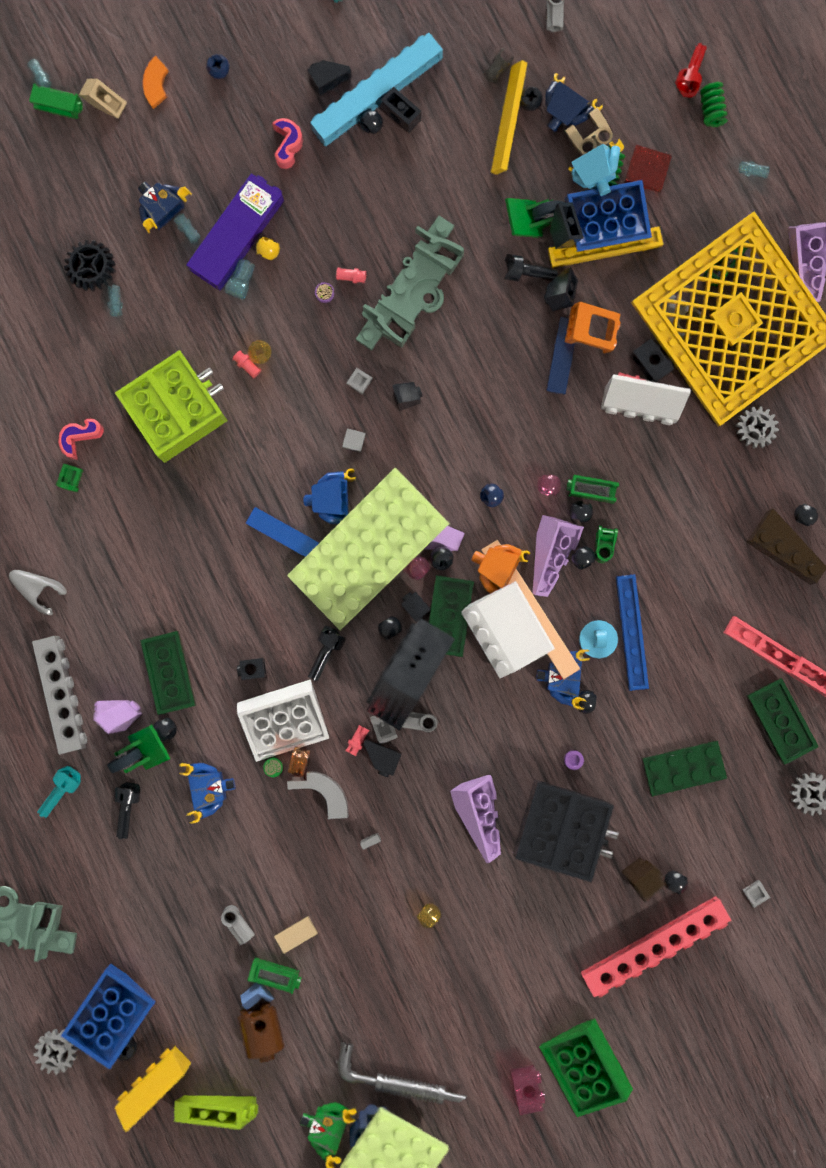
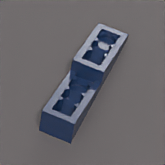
M560 317L546 392L566 394L575 343L565 342L569 318Z

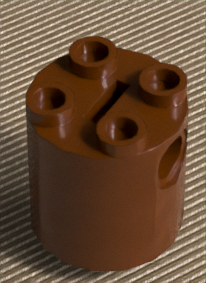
M270 1002L260 1004L259 1008L253 1010L251 1008L240 1010L237 1020L246 1058H259L261 1063L273 1060L275 1053L285 1047L276 1007L271 1006ZM263 1020L261 1024H255L256 1021Z

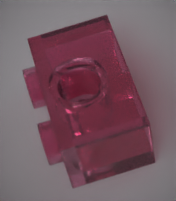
M534 1065L511 1069L520 1115L543 1111L542 1104L546 1103L544 1092L539 1091L538 1084L542 1083L540 1072L535 1071ZM527 1086L534 1087L531 1093L524 1092Z

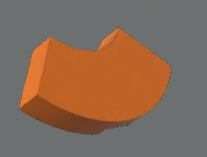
M157 56L149 62L143 76V90L148 103L153 109L167 98L163 90V81L169 73L167 67Z

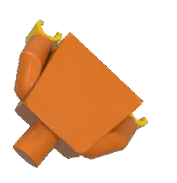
M510 544L496 545L494 548L490 547L486 555L475 551L471 561L480 565L478 569L479 580L485 590L491 594L508 585L519 562H528V560L524 559L523 555H530V552L521 551V549Z

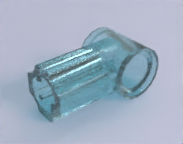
M239 259L233 277H230L227 282L225 293L244 300L248 293V283L255 265L247 260Z

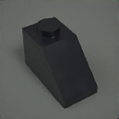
M322 60L319 63L315 62L307 69L308 77L320 96L352 78L349 66Z
M573 202L558 203L555 207L550 233L556 249L570 248L584 239Z
M571 267L566 268L547 285L544 300L550 306L552 312L574 305L578 279Z
M414 382L392 385L393 395L399 411L421 404L420 398L423 395L420 387H416Z
M366 739L364 745L374 768L379 770L378 774L385 777L393 776L402 753Z

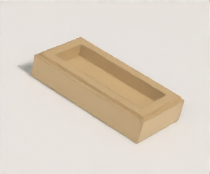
M307 916L274 937L283 953H286L318 934V931L310 917Z

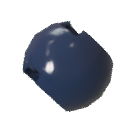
M215 54L207 60L206 69L211 77L222 79L228 75L230 64L223 55Z
M491 483L482 488L480 498L488 507L493 508L502 503L504 493L499 486Z

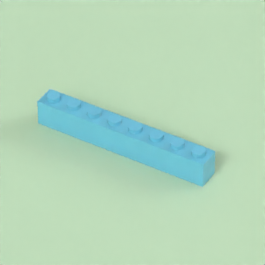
M430 33L420 36L412 46L405 47L396 58L389 59L383 68L376 69L371 74V77L360 81L355 89L344 93L336 103H331L326 111L315 115L310 122L312 131L326 147L358 123L364 112L367 110L374 111L379 107L381 99L393 86L400 91L443 58V49Z

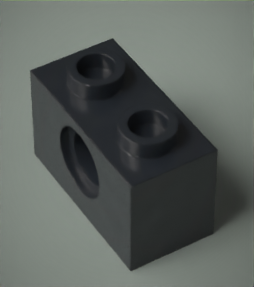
M394 86L381 99V110L407 133H410L421 122L422 111Z
M652 338L634 350L630 357L648 381L657 383L670 374L674 367L672 360L668 356H664L661 352V346L658 342H654ZM649 358H656L658 364H651Z

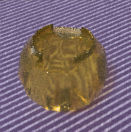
M256 340L248 347V356L254 363L263 364L271 357V347L263 340ZM260 348H262L264 353H260L259 356H257L256 350L259 351Z
M426 904L417 918L420 925L428 929L432 928L442 915L436 905Z

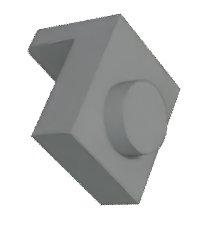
M376 716L370 717L379 744L398 738L394 727Z

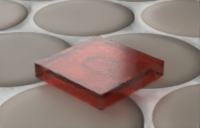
M636 145L625 182L642 180L644 188L661 192L672 155Z

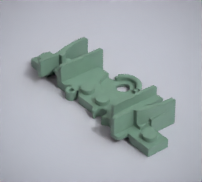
M438 216L428 232L419 226L416 227V234L429 241V245L420 240L415 245L413 260L410 257L403 259L405 269H402L392 285L387 286V290L391 291L389 297H385L382 294V300H378L375 308L364 304L362 316L368 321L357 336V342L372 351L381 336H384L402 348L415 329L414 321L421 310L431 313L437 311L442 306L444 294L437 286L446 273L448 275L452 274L464 256L463 247L447 240L454 229L452 223ZM441 247H444L458 257L453 261L437 253ZM427 293H431L434 296V301L430 304L425 303L423 300L424 295ZM391 321H394L406 332L403 339L388 327Z
M0 886V897L7 896L10 901L7 907L0 906V942L6 943L9 947L12 945L13 939L18 940L19 949L24 946V950H35V962L46 959L49 950L68 954L74 953L77 933L58 930L62 905L36 902L33 905L18 903V895L14 889L8 886ZM51 908L53 910L48 927H40L45 909Z

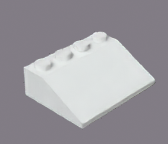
M613 374L605 386L601 409L605 410L608 414H616L618 412L623 413L628 418L638 416L643 417L645 421L653 422L654 420H659L662 424L673 425V423L679 420L691 389Z
M516 581L469 604L461 611L499 678L521 669L555 649Z
M311 679L237 703V714L256 762L329 739Z

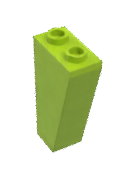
M184 1095L175 1101L174 1122L241 1129L257 1116L258 1104H256V1097Z

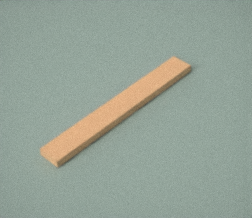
M496 540L481 550L486 555L490 547L494 548L496 545L501 544ZM516 569L508 585L516 581L555 648L547 653V655L564 680L579 671L580 668Z

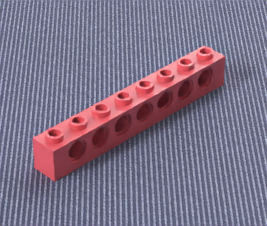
M715 896L580 973L593 996L602 997L609 992L610 988L614 986L616 988L625 984L626 979L640 976L643 973L642 970L648 967H656L660 960L664 958L669 959L677 954L676 951L691 947L694 944L693 942L699 938L702 940L711 935L710 932L715 929L721 930L725 928L731 919L720 899ZM711 915V922L704 924V917ZM689 925L695 926L692 933H686V928ZM673 934H677V941L674 943H670V936ZM655 944H660L661 949L656 953L652 952V947ZM637 954H644V958L641 962L635 961V956ZM621 963H626V970L618 971V966ZM603 973L610 974V978L607 981L600 979Z

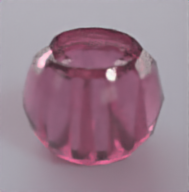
M544 474L537 482L538 491L546 496L550 494L555 496L561 489V481L555 475L549 474L547 476Z
M421 556L416 557L406 566L407 574L414 580H420L430 571L428 560Z

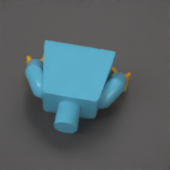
M618 139L616 144L613 142L609 143L611 149L602 144L572 161L571 163L574 168L569 167L568 169L572 172L573 181L583 188L598 189L600 196L608 194L611 191L608 182L616 178L615 172L618 168L620 152L624 149L620 139Z

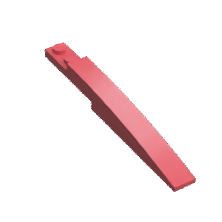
M736 616L732 617L723 632L724 634L753 651L752 653L826 697V671L807 659L799 657Z

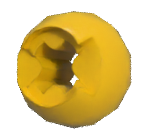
M262 237L256 244L257 254L262 255L266 259L273 260L279 254V243L274 242L270 238Z

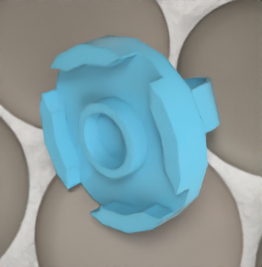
M597 620L589 622L580 632L579 643L582 650H589V652H585L588 656L600 659L614 652L617 647L618 636L611 624L606 621Z

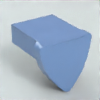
M256 982L240 995L242 1006L246 1010L251 1008L261 998L268 1002L274 999L271 992L264 985Z

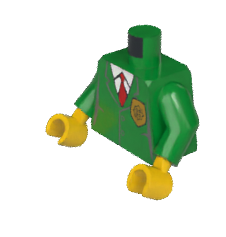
M338 1102L318 1107L315 1116L303 1113L299 1124L310 1128L307 1139L318 1155L326 1162L327 1168H335L333 1162L336 1164L341 1163L340 1158L333 1157V1155H336L346 1123L355 1121V1119L351 1118L350 1114L354 1115L357 1112L355 1109L348 1110L347 1107Z

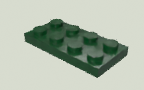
M436 575L429 624L455 638L446 655L463 657L468 623L461 611L471 604L474 581Z
M179 631L140 640L157 715L196 706Z
M782 678L746 695L783 765L819 747Z
M717 740L642 758L652 797L727 779Z

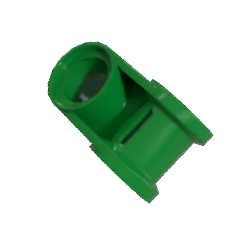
M598 525L594 550L595 560L598 563H606L613 557L618 528L613 530L602 528L601 525ZM599 550H606L608 558H602L599 555Z

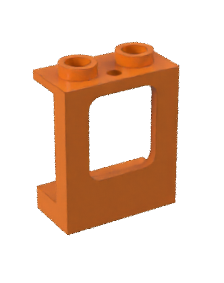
M583 302L574 304L570 311L565 342L570 344L579 342L603 349L602 353L604 354L614 351L617 345L616 335L620 327V314ZM592 315L609 319L605 340L589 335Z

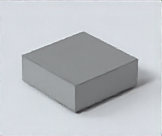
M356 368L346 384L363 395L373 378Z
M347 428L342 447L361 452L366 433Z
M375 833L362 839L360 842L362 849L364 850L381 842V837L379 833Z
M759 880L742 890L753 908L770 898Z

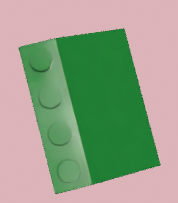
M595 1018L580 1023L539 1046L576 1117L625 1102L629 1098L633 1088Z

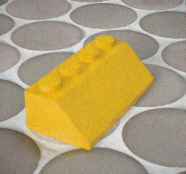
M176 1046L171 1050L167 1048L160 1055L161 1060L157 1064L153 1062L145 1070L147 1074L143 1078L139 1076L131 1084L133 1088L129 1092L125 1090L117 1098L119 1102L115 1106V1110L126 1132L189 1068L191 1062Z

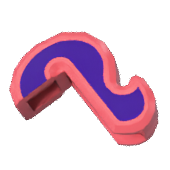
M281 118L276 119L272 123L273 129L285 137L275 152V158L280 168L288 169L295 163L294 154L302 148L303 137L299 126L289 119Z
M86 419L84 420L86 424L84 427L76 423L64 426L59 433L58 440L62 453L70 459L77 460L75 441L97 439L103 435L104 428L98 421Z

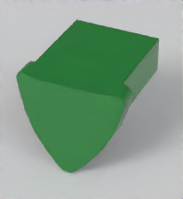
M63 463L56 486L67 491L78 492L79 488L77 487L83 470Z

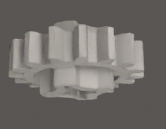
M761 406L757 411L755 407H752L750 412L746 410L743 412L744 416L738 418L741 422L736 424V427L740 428L736 434L742 435L740 441L746 440L745 446L752 444V448L755 449L759 444V447L763 448L765 444L769 445L772 443L771 439L774 440L777 437L774 433L778 432L779 429L775 425L779 422L773 421L776 415L770 416L769 409L763 412ZM750 417V420H749L750 424H749L748 426H746V422H747L748 418ZM754 426H760L761 429H755ZM769 429V433L766 436L765 431Z
M804 773L802 774L803 779L797 777L798 783L791 785L795 788L794 791H790V794L794 795L791 802H797L795 808H802L801 812L804 814L808 812L809 815L814 816L816 812L821 815V809L826 810V779L822 780L823 775L820 774L816 776L815 773H810L808 776ZM816 781L818 783L811 786L807 782ZM810 790L814 791V792H813L814 798L810 797V796H811ZM811 803H814V804H816L817 806L808 807V806H806V805H807V804L809 805V804H811Z
M54 1029L52 1034L50 1031H47L45 1037L41 1036L38 1039L40 1043L35 1045L38 1051L34 1053V1056L39 1057L36 1064L42 1063L41 1070L45 1067L48 1068L47 1074L54 1070L55 1075H57L60 1069L63 1073L66 1072L67 1067H71L74 1064L73 1061L78 1057L74 1054L79 1050L78 1047H74L72 1043L61 1037L64 1030L58 1033V1030ZM45 1044H47V1045H46V1048H47L46 1053H44Z

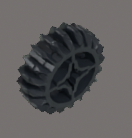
M85 240V245L78 242V248L72 246L73 252H67L70 258L64 259V262L68 264L64 266V269L68 271L66 276L71 278L70 282L76 284L78 289L83 288L84 291H88L90 287V290L95 292V287L97 286L102 290L101 284L104 283L108 286L106 280H113L110 273H116V270L113 268L116 266V262L113 261L114 255L110 253L108 247L104 248V244L101 242L97 244L93 240L90 244L88 240ZM89 253H96V255L93 254V255H91V256H85L86 254H89ZM81 260V265L78 267L77 271L78 261ZM104 260L103 269L101 272H99V267L102 264V261ZM85 261L92 264L95 270L89 268ZM90 275L96 276L94 278L85 279Z

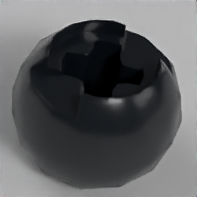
M530 86L522 91L520 105L523 109L535 111L541 106L543 96L538 88Z
M367 110L360 117V126L366 133L376 134L383 127V118L377 111Z
M575 501L569 509L570 517L572 520L577 519L580 522H588L593 516V507L590 503L583 504V501Z
M807 504L799 505L794 511L795 521L802 525H814L818 520L819 514L817 509Z
M437 547L430 554L431 565L437 570H446L453 564V553L447 547Z
M584 546L577 549L576 553L572 554L571 559L574 566L582 570L591 566V563L595 562L596 557L590 547Z
M391 616L378 624V631L382 638L389 640L402 632V625L396 617Z
M581 690L579 697L584 698L586 701L581 700L579 702V707L584 709L578 710L584 714L592 713L596 707L597 696L591 690Z
M169 718L161 721L158 720L153 725L161 742L167 739L171 740L177 733L175 722Z
M672 870L664 876L663 882L665 887L672 892L681 894L688 888V878Z
M133 1037L125 1046H128L129 1049L127 1051L123 1049L117 1059L127 1061L134 1057L137 1051V1042Z

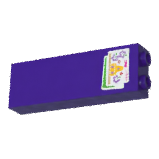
M251 173L186 264L189 271L221 291L284 202L282 191L274 185L272 187L268 185L263 177L259 175L256 177Z

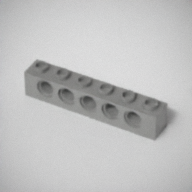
M60 636L32 641L58 754L84 749L87 744V736L85 732H82L81 728L83 720L81 714H78L76 707L78 706V699L72 690L74 682L68 673L70 666L63 652L65 650L64 641L60 639ZM51 652H54L56 655L54 662L49 660ZM55 671H59L60 673V679L58 681H55L53 678V674ZM60 689L65 692L62 700L57 695ZM64 708L69 710L68 718L62 716ZM68 727L74 730L72 737H69L66 733Z

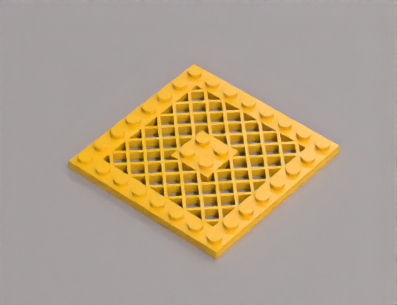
M755 211L631 302L717 426L724 424L826 348V314ZM738 247L737 255L729 254ZM743 247L751 248L750 257L742 256ZM757 253L761 259H756L755 254ZM723 258L722 266L714 265ZM728 258L736 260L735 269L727 267ZM741 261L749 262L748 271L740 270ZM754 263L762 264L761 273L753 272ZM708 269L707 278L699 276ZM766 269H768L772 275L766 274ZM713 270L721 271L720 280L712 279ZM726 272L734 273L733 282L725 281ZM739 274L747 275L746 284L738 283ZM752 276L760 277L759 286L751 285ZM765 278L773 280L772 289L764 288ZM693 280L692 289L684 288ZM697 281L706 282L705 291L696 290ZM711 283L719 284L718 293L709 292ZM777 284H779L782 290H777ZM724 285L732 286L731 295L722 294ZM737 287L745 289L744 295L742 292L736 295ZM750 290L758 291L757 300L748 299ZM676 292H678L677 300L668 299ZM682 292L691 293L690 302L681 301ZM763 292L771 293L770 302L761 301ZM695 294L704 295L703 305L694 303ZM776 294L784 295L782 304L775 303ZM709 296L717 298L716 307L707 305ZM722 299H728V300H729L728 302H726L724 305L721 306V300H722ZM788 299L790 300L793 306L788 305ZM667 303L676 304L675 313L666 312ZM750 303L756 304L755 311L750 305ZM680 305L689 307L687 316L679 315ZM761 305L769 306L768 315L759 314ZM693 307L702 309L701 318L692 317ZM774 307L782 309L780 318L772 316ZM706 310L714 311L709 315L712 320L705 319ZM787 310L794 311L793 320L785 319ZM799 315L801 316L803 321H798ZM667 317H672V318H674V319H673V325L671 324V322L669 321V319H668ZM678 319L687 320L685 329L677 328ZM761 319L767 320L765 329L757 328L763 324ZM691 321L700 322L698 331L690 330ZM772 321L779 322L778 331L770 330ZM704 323L713 324L711 334L703 332ZM784 323L792 324L791 333L783 332ZM797 325L805 326L804 335L796 334ZM717 328L722 335H716ZM678 332H679V333H685V335H684V341H683V339L681 338V336L678 334ZM756 332L765 333L763 342L755 341ZM751 333L750 340L743 339L745 336ZM689 334L698 336L696 345L688 344ZM769 334L777 335L776 344L768 343ZM702 336L711 338L709 347L701 346ZM782 336L790 337L789 347L781 345ZM795 338L802 339L801 342L794 346ZM715 339L724 340L722 349L714 348ZM741 343L750 344L748 353L740 352ZM728 344L730 346L736 344L735 351L727 350ZM754 345L762 346L761 356L753 354ZM767 347L775 348L774 358L766 357ZM689 348L696 349L695 356L692 354ZM780 349L787 350L786 353L779 357ZM700 350L709 351L707 360L699 359ZM713 352L722 353L720 363L712 361ZM726 354L735 355L733 365L725 364ZM739 356L747 357L746 367L738 366ZM752 358L760 360L759 369L751 368ZM765 361L772 362L770 365L764 368ZM700 363L706 364V371H704ZM711 365L719 366L718 376L710 375ZM724 367L732 369L731 378L723 377ZM737 370L745 371L744 380L736 379ZM750 372L758 373L749 380ZM711 379L717 380V385H716V386H715L714 383L711 381ZM722 381L730 382L729 392L721 390ZM735 383L743 384L734 391Z

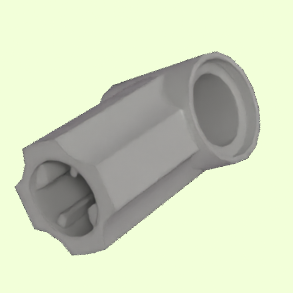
M547 0V30L551 32L563 30L564 0H559V3Z
M411 712L402 728L431 732L437 727L438 720L432 714ZM425 718H431L434 721L432 728L424 726Z
M229 905L223 910L221 921L228 927L240 945L245 944L255 935L236 906ZM227 912H233L236 918L234 920H229L226 918L225 914Z

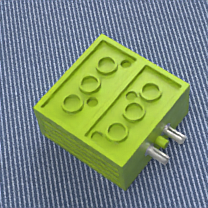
M180 350L115 392L157 457L164 463L228 421L212 398V396L224 389L222 384L219 383L207 391V388L212 386V383L209 379L204 383L201 382L213 374L212 369L208 368L197 375Z

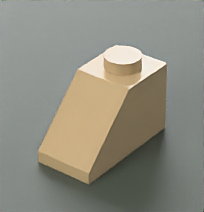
M87 79L79 94L93 107L115 118H119L127 103L99 79Z

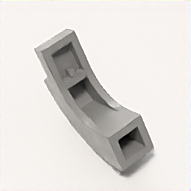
M308 771L306 773L307 779H304V776H293L292 780L287 782L288 789H314L320 792L327 802L328 819L348 818V802L345 793L340 785L331 777L323 773Z

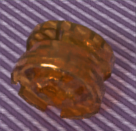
M295 746L288 773L293 774L295 772L299 773L300 776H304L310 750L303 751Z

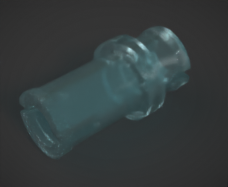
M36 59L29 61L28 67L34 75L36 84L40 85V88L41 86L50 88L52 83L49 80V75L43 70L40 62Z
M741 161L738 173H743L749 177L754 175L767 178L770 166L754 164V161Z
M180 214L175 218L174 222L178 225L177 228L179 231H183L191 244L200 239L201 236L191 225L190 219H187L184 214Z
M112 285L111 289V286H108L109 302L107 305L108 309H110V315L121 316L123 303L120 299V287Z

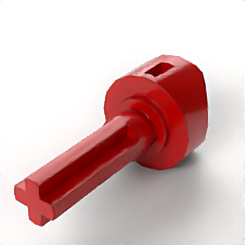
M698 43L695 47L688 68L680 70L676 78V86L684 97H694L702 83V76L698 70L707 49L706 45L702 46V43Z

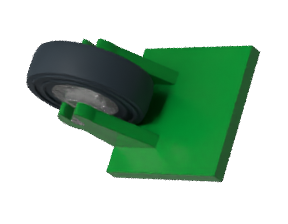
M506 198L505 202L512 236L543 237L542 229L552 225L556 205L565 202L553 201V199L549 201V199L536 203L535 200Z
M150 725L127 736L131 744L115 752L116 759L109 762L107 766L111 773L123 769L126 774L140 765H143L145 770L168 761L170 757L154 727Z

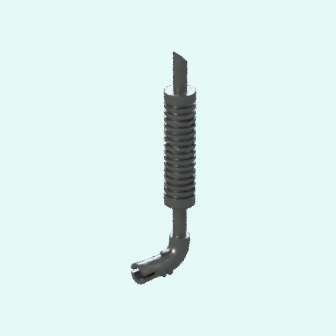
M341 1043L338 1061L336 1060V1063H338L340 1076L346 1082L375 1086L376 1092H381L382 1090V1093L386 1091V1094L390 1092L391 1095L392 1093L394 1095L397 1093L398 1096L402 1094V1097L404 1095L407 1098L408 1096L409 1098L413 1097V1099L417 1097V1100L421 1098L422 1101L423 1099L425 1101L428 1099L429 1102L433 1100V1103L436 1101L437 1104H443V1100L461 1102L467 1097L466 1095L446 1092L445 1086L439 1085V1087L437 1084L435 1086L434 1084L430 1085V1083L426 1085V1082L422 1084V1081L418 1083V1081L414 1082L412 1080L411 1082V1079H408V1081L406 1078L403 1080V1078L399 1079L397 1077L396 1079L395 1076L391 1078V1075L387 1077L386 1074L383 1076L384 1074L381 1073L377 1074V1078L359 1075L357 1072L351 1071L352 1063H350L354 1045L348 1043L347 1051H345L346 1043Z

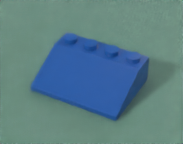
M642 180L609 186L611 191L603 196H600L598 189L567 194L564 198L565 203L573 202L584 239L575 244L577 252L652 238Z
M110 964L61 1034V1037L110 1069L155 1003V1000L126 973Z

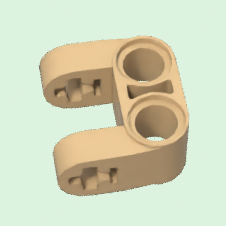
M598 108L589 113L597 130L584 140L574 125L565 130L570 141L581 155L586 154L582 149L586 143H590L593 149L602 144L607 146L612 140L613 133ZM601 132H606L609 135V139L601 141L598 135Z

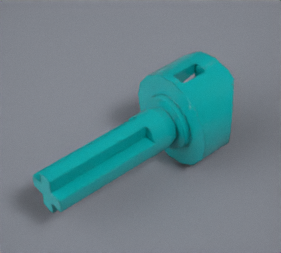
M66 766L56 772L53 777V782L56 786L37 811L40 814L39 816L47 818L65 792L74 793L81 783V775L76 769Z

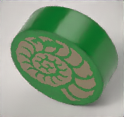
M278 758L268 759L263 766L265 774L269 777L279 776L283 771L281 760Z

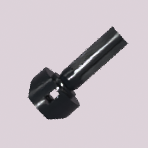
M506 255L505 262L508 272L504 277L505 280L518 282L521 275L554 280L557 277V269L524 264L523 256Z
M325 626L318 637V641L323 646L308 675L314 681L319 680L332 651H341L346 641V637L340 636L337 629Z
M125 782L114 789L113 800L120 803L116 836L118 839H128L132 804L140 801L141 790L139 784Z

